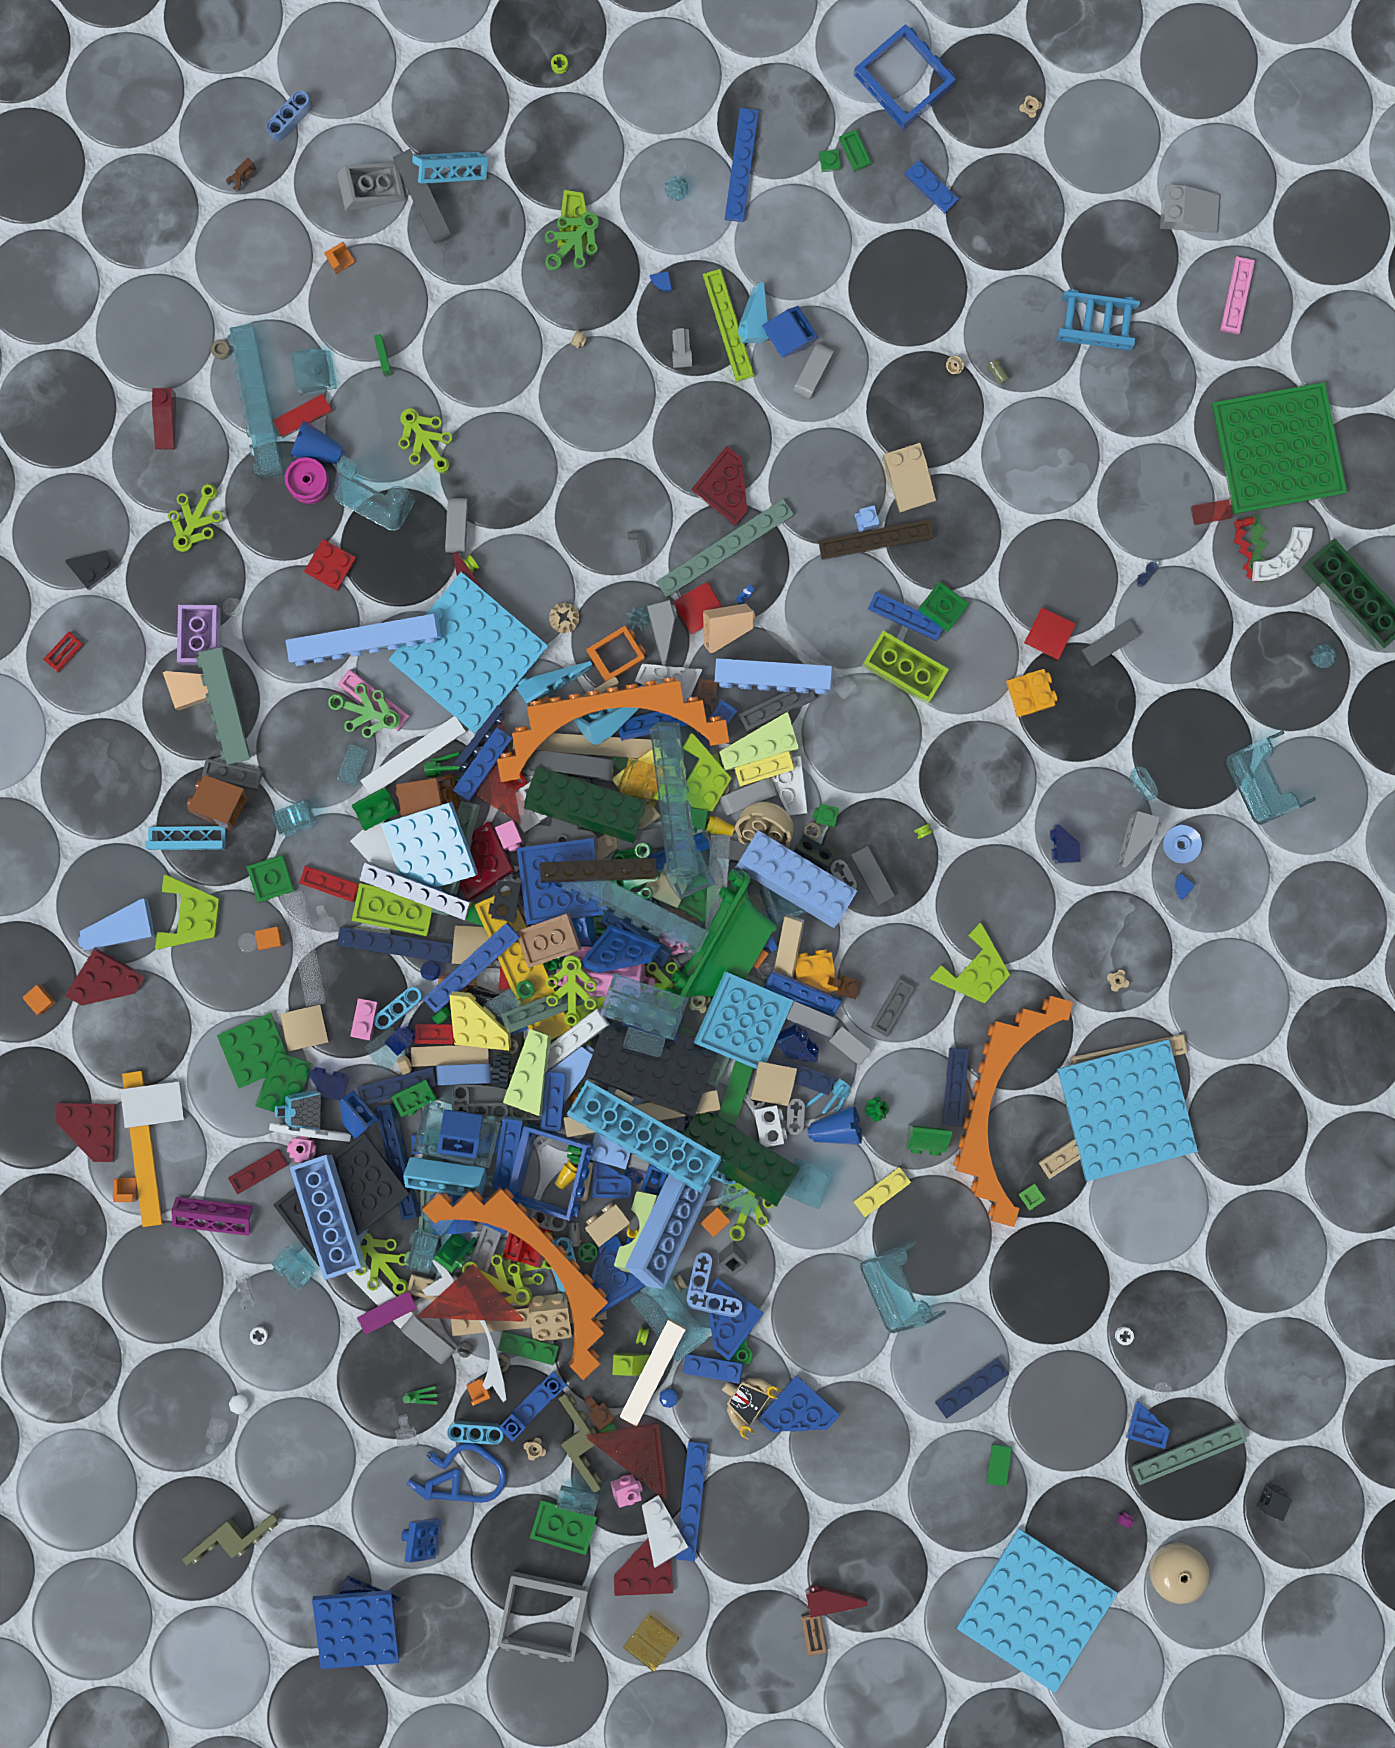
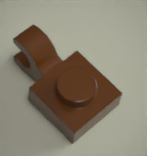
M247 158L235 169V173L226 179L228 185L236 182V185L233 187L235 192L241 189V181L244 182L255 174L256 167L254 163Z
M842 975L841 980L829 977L827 984L837 987V994L856 1000L862 981Z
M590 1395L584 1399L592 1410L588 1416L600 1431L616 1420L604 1403L599 1406Z

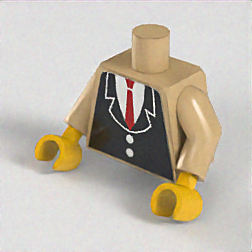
M748 1378L741 1380V1383L737 1386L727 1381L722 1388V1391L730 1396L727 1400L729 1417L740 1431L741 1436L747 1440V1431L754 1434V1430L748 1426L752 1424L769 1397L778 1399V1397L774 1396V1391L781 1392L780 1388L772 1386L763 1379Z

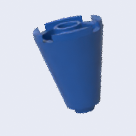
M303 420L290 456L293 458L308 457L319 462L337 464L338 461L342 462L345 451L342 450V445Z
M850 1106L812 1122L807 1129L809 1139L819 1143L861 1144L862 1129L859 1128L860 1118L856 1107Z

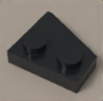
M106 551L65 560L88 590H91L119 567Z

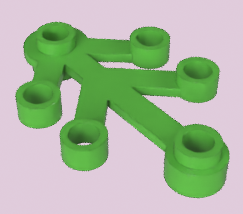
M586 212L581 218L560 217L558 219L557 227L564 230L568 226H580L576 231L554 232L549 230L546 232L545 241L547 243H554L555 240H567L556 254L548 255L545 261L547 269L551 271L559 269L561 259L573 246L575 249L574 267L577 269L584 267L585 259L583 258L581 237L585 232H587L588 240L585 249L586 253L594 255L597 251L594 230L599 225V218L595 213ZM590 219L593 224L588 225L586 220ZM563 220L566 222V225L562 226L559 222ZM552 234L554 239H548L547 235ZM593 246L595 250L589 251L588 247ZM576 260H581L583 264L578 265ZM555 261L556 266H551L549 262Z
M358 684L355 687V693L359 695L365 707L345 701L344 697L339 694L332 695L328 700V704L333 710L344 708L362 714V716L354 720L345 722L344 728L348 732L355 731L359 725L373 718L380 720L373 726H366L362 729V735L365 738L372 737L375 732L383 728L395 729L400 724V716L396 711L389 709L383 690H375L372 694L373 699L378 702L382 713L375 710L367 694L368 689L365 684ZM360 686L364 688L363 693H360L358 690ZM377 692H380L382 695L380 699L376 697ZM337 698L341 701L339 706L335 703ZM390 716L394 718L393 723H390L388 720ZM349 723L353 724V728L351 730L348 728ZM367 728L371 730L369 736L365 732Z

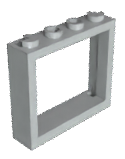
M512 1572L497 1646L506 1649V1651H512V1649L519 1650L524 1655L538 1654L543 1659L553 1657L558 1658L560 1662H574L589 1587ZM516 1585L580 1598L570 1650L505 1636Z

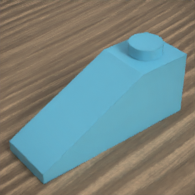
M764 282L758 283L751 291L738 328L741 343H763L769 339L762 327L763 324L768 322Z

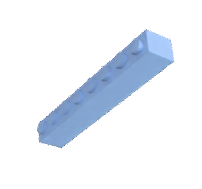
M429 614L286 640L289 663L295 664L298 667L307 665L309 661H314V663L326 662V658H332L333 660L344 659V655L351 654V657H357L366 651H369L370 654L379 653L383 648L397 650L400 645L414 647L418 646V642L425 641V644L436 643V639L442 637L438 615Z

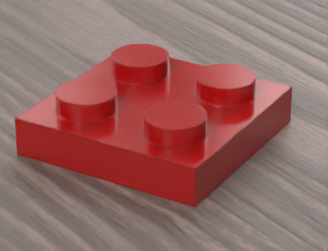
M322 539L304 573L338 592L355 563L356 557Z

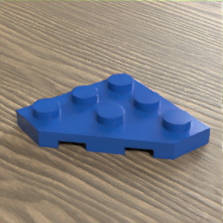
M610 924L581 960L582 967L601 973L650 963L661 951V944Z
M617 1236L599 1247L596 1265L591 1278L594 1281L592 1285L596 1289L600 1287L607 1294L605 1299L608 1302L595 1315L596 1317L646 1287L632 1273L622 1271L614 1266L619 1247L623 1246Z
M717 1278L707 1292L736 1298L742 1304V1312L737 1317L709 1313L713 1349L730 1360L764 1313ZM711 1299L709 1306L712 1309H717L720 1306V1301L718 1299ZM723 1300V1308L721 1311H725V1307L730 1308L732 1313H734L735 1310H739V1308L736 1307V1303H733L732 1306L726 1305V1301Z
M795 1375L779 1393L778 1399L772 1401L758 1417V1420L772 1433L827 1430L840 1414L802 1379Z

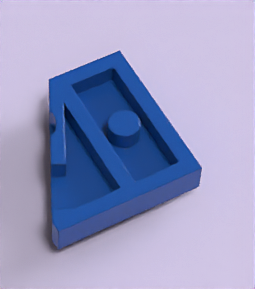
M593 1160L592 1198L631 1199L632 1179L601 1162Z
M1135 1401L1126 1438L1165 1449L1170 1430L1140 1402Z

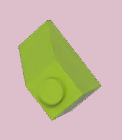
M614 1352L612 1375H641L651 1354Z

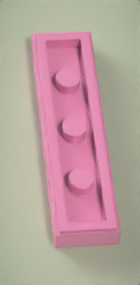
M1238 256L1235 258L1220 331L1237 335L1240 333L1255 260Z
M349 669L338 685L363 704L359 695L355 693V687L358 684H365L368 689L367 694L375 710L382 713L378 702L372 697L376 689ZM362 686L358 688L359 692L363 693L364 688ZM377 692L376 697L380 699L382 695L380 692ZM385 697L389 709L396 711L400 716V724L395 728L399 731L410 716ZM390 716L388 720L390 723H393L394 718Z

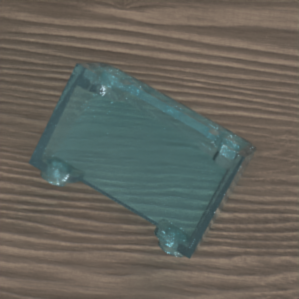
M342 455L337 465L333 496L336 501L389 530L399 529L415 503L411 492L403 487L394 486L390 488L386 496L361 483L356 477L357 468L355 463Z
M430 1101L429 1104L425 1103L412 1151L488 1170L501 1122L497 1121L498 1118L486 1115V1118H482L476 1158L437 1153L444 1108L440 1107L441 1103Z

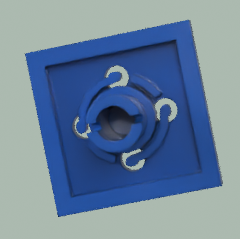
M431 1518L410 1521L409 1529H404L401 1534L402 1541L407 1542L404 1561L412 1563L436 1559L441 1519Z

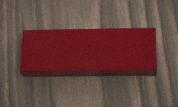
M277 1149L228 1177L238 1195L288 1166V1163L280 1149Z

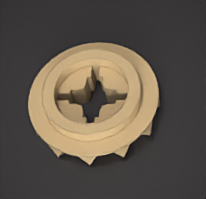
M566 602L555 605L549 614L550 625L560 633L573 631L579 623L578 610L572 604ZM569 611L567 617L571 622L564 620L560 623L561 618L559 614L564 615Z

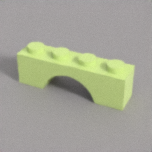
M636 1192L631 1210L637 1215L640 1226L635 1239L628 1245L619 1247L614 1266L622 1271L631 1273L625 1266L658 1198L657 1195Z

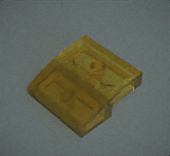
M629 757L617 792L647 801L646 805L655 807L657 800L653 797L660 785L664 783L668 771Z
M648 1613L624 1644L623 1648L654 1672L665 1659L667 1653L678 1642L679 1637Z

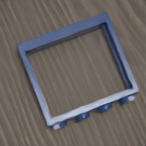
M906 24L854 69V76L903 130L954 87L956 80L954 73L942 65V60L937 55L934 56L931 53L928 44L921 41L917 37L916 31L911 27L909 28ZM902 37L906 38L944 80V83L908 114L901 109L866 70Z
M533 1124L523 1126L508 1188L514 1196L512 1200L516 1204L521 1203L525 1207L568 1221L576 1218L581 1209L579 1205L580 1198L583 1197L585 1192L584 1182L590 1172L588 1165L594 1155V1143L574 1137L567 1138V1135L555 1131L541 1130V1127ZM535 1134L583 1148L568 1209L521 1194Z

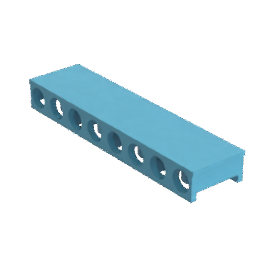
M586 1080L584 1087L567 1112L568 1117L701 1194L721 1162L719 1155Z

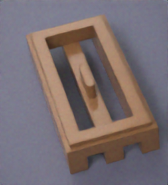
M810 1614L801 1615L808 1656L827 1653L821 1616L811 1618ZM816 1618L818 1620V1626L823 1649L818 1648L815 1625L813 1620ZM806 1620H810L811 1631L815 1650L812 1651L809 1642Z

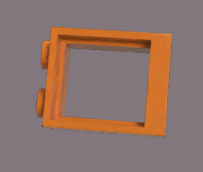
M623 626L586 649L587 654L605 682L613 677L618 678L645 661L644 655H646V652L641 644L637 646L634 641L636 636L631 628L627 630L626 626ZM624 634L638 657L614 672L609 673L596 651Z

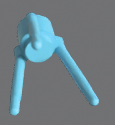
M840 1078L833 1082V1090L831 1092L834 1096L823 1109V1114L828 1111L837 1098H841L835 1110V1113L839 1112L845 1099L850 1094L848 1091L851 1087ZM817 1094L805 1104V1108L809 1107L824 1094Z

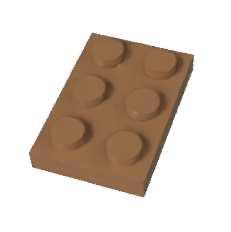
M570 913L516 931L520 935L518 939L528 968L582 950Z

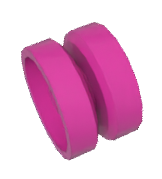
M308 457L299 458L293 461L287 468L285 485L292 496L299 502L316 504L328 494L330 477L322 464L315 459Z

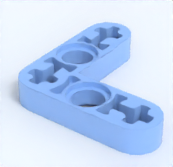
M707 1253L698 1254L694 1261L687 1294L688 1306L695 1310L728 1317L739 1316L742 1312V1304L738 1299L706 1292L712 1268V1258ZM705 1257L709 1264H705L704 1272H701V1263L698 1261ZM697 1276L705 1278V1283L702 1286H697L694 1283V1279ZM698 1295V1299L704 1300V1296L707 1297L706 1307H702L703 1302H697L694 1305L690 1298ZM711 1299H718L720 1301V1306L717 1309H712L709 1306ZM723 1300L726 1301V1305L732 1306L733 1303H736V1307H738L739 1310H735L734 1313H732L730 1308L725 1307V1311H721L723 1308Z

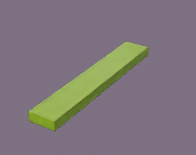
M717 269L704 273L703 279L735 380L740 382L753 378V369L745 344L741 343V338L738 335L739 325L722 271Z

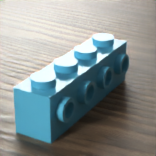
M410 1157L403 1175L406 1188L463 1196L469 1189L472 1192L476 1190L482 1195L486 1184L485 1168Z

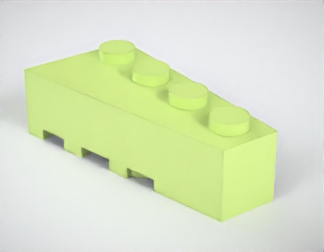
M788 712L721 750L719 755L724 770L726 772L734 770L737 767L790 751V753L798 751V744Z
M529 1029L503 1103L542 1116L551 1035Z

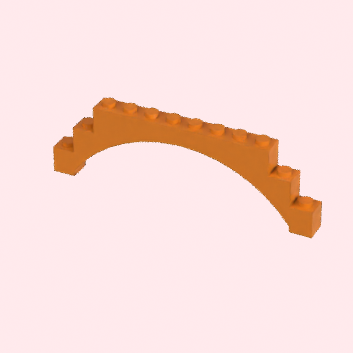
M675 677L664 678V682L656 683V680L646 681L643 686H637V683L628 684L626 689L618 690V687L607 688V692L599 693V690L588 691V695L580 696V693L568 695V699L561 700V696L549 698L550 702L542 703V700L531 701V705H527L531 728L527 729V726L516 727V731H512L516 754L512 755V752L501 753V757H497L501 782L520 779V771L526 761L549 735L576 718L610 708H643L670 715L699 731L709 740L710 746L729 743L725 718L721 719V716H714L709 718L710 721H706L703 700L698 699V696L686 698L687 701L683 702L680 680H675Z
M1048 996V999H1044L1042 1004L1044 1014L1021 1009L1020 1012L1017 1011L1015 1016L1017 1026L997 1021L989 1025L987 1033L990 1036L989 1042H985L983 1047L984 1061H980L978 1066L980 1076L979 1080L974 1082L973 1091H975L974 1099L969 1101L968 1110H970L969 1118L966 1117L964 1120L963 1129H965L964 1137L960 1136L958 1143L960 1152L959 1155H955L953 1166H956L955 1170L958 1172L977 1176L976 1180L973 1179L970 1190L973 1191L972 1195L994 1201V1205L991 1204L988 1211L991 1221L1015 1227L1019 1208L1013 1206L1002 1189L993 1168L989 1152L988 1117L995 1088L1010 1060L1026 1042L1048 1026L1061 1020H1069L1073 1005L1072 1001Z
M500 1187L484 1203H482L484 1198L476 1190L472 1192L469 1189L453 1205L451 1204L453 1200L446 1193L441 1194L437 1192L422 1207L424 1213L435 1224L439 1220L454 1219L487 1223L518 1236L546 1259L563 1284L572 1310L574 1348L572 1360L568 1363L578 1376L584 1380L600 1365L598 1360L600 1356L592 1348L590 1350L588 1348L604 1334L601 1329L603 1327L601 1322L597 1318L594 1320L592 1318L608 1303L605 1299L607 1294L600 1287L596 1289L592 1285L593 1279L587 1273L583 1275L579 1271L581 1267L574 1259L570 1261L566 1257L568 1253L561 1245L555 1246L552 1242L554 1238L547 1231L543 1233L539 1229L541 1224L534 1217L530 1219L525 1214L527 1209L521 1203L516 1204L512 1200L514 1196L507 1188L503 1190Z

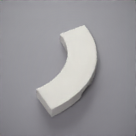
M1292 527L1289 542L1280 554L1268 561L1253 562L1252 581L1274 579L1293 569L1309 547L1313 528Z
M271 1123L269 1126L270 1131L349 1142L351 1139L349 1133L340 1131L291 1127L288 1124Z

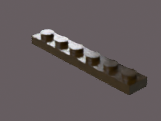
M927 519L819 540L818 546L822 561L930 540L934 538L931 520Z
M655 858L539 863L541 883L657 878Z

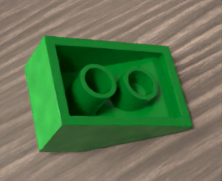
M908 1125L906 1148L910 1149V1153L922 1154V1150L930 1151L929 1155L941 1156V1152H947L952 1131L944 1128Z

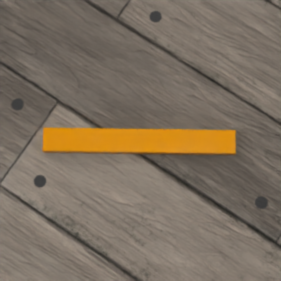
M143 1071L122 1074L124 1089L145 1086ZM150 1125L129 1127L142 1227L163 1224Z

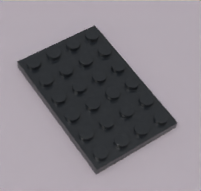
M611 1005L606 1018L610 1025L601 1031L584 1077L694 1118L717 1052L695 1044L694 1040L696 1037L681 1031L676 1042L623 1026L621 1023L625 1010Z
M362 1133L333 1156L357 1237L411 1194L366 1133ZM295 1187L273 1205L316 1264L320 1266Z

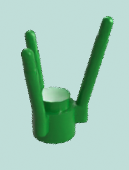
M456 752L439 758H431L430 762H425L424 764L425 776H443L439 775L442 774V771L459 770L460 766H442L438 762L459 756L460 753ZM455 777V781L459 782L461 778Z

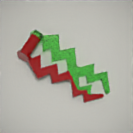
M1254 515L1249 518L1235 520L1236 534L1233 542L1241 546L1238 552L1248 558L1242 569L1248 571L1245 577L1251 580L1253 575V567L1251 565L1253 562L1268 561L1260 557L1261 551L1267 544L1258 538L1265 529L1258 524L1257 517ZM1244 526H1253L1249 530V532L1254 533L1249 541L1257 545L1253 552L1247 551L1250 543L1241 539L1246 531L1241 529Z

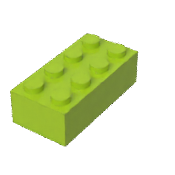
M884 630L862 665L864 668L927 705L949 670Z

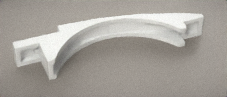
M432 1260L442 1278L423 1289V1292L426 1296L444 1297L462 1304L481 1322L486 1332L490 1349L489 1368L483 1386L485 1390L493 1386L501 1400L505 1402L507 1400L497 1351L479 1307L468 1287L465 1285L459 1289L458 1286L461 1284L455 1275L451 1277L447 1269L435 1260Z

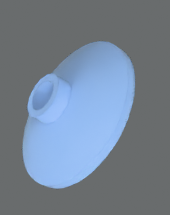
M1178 825L1171 828L1163 840L1165 854L1176 863L1193 861L1199 855L1202 847L1198 832L1187 825ZM1179 841L1184 843L1183 848L1178 847Z

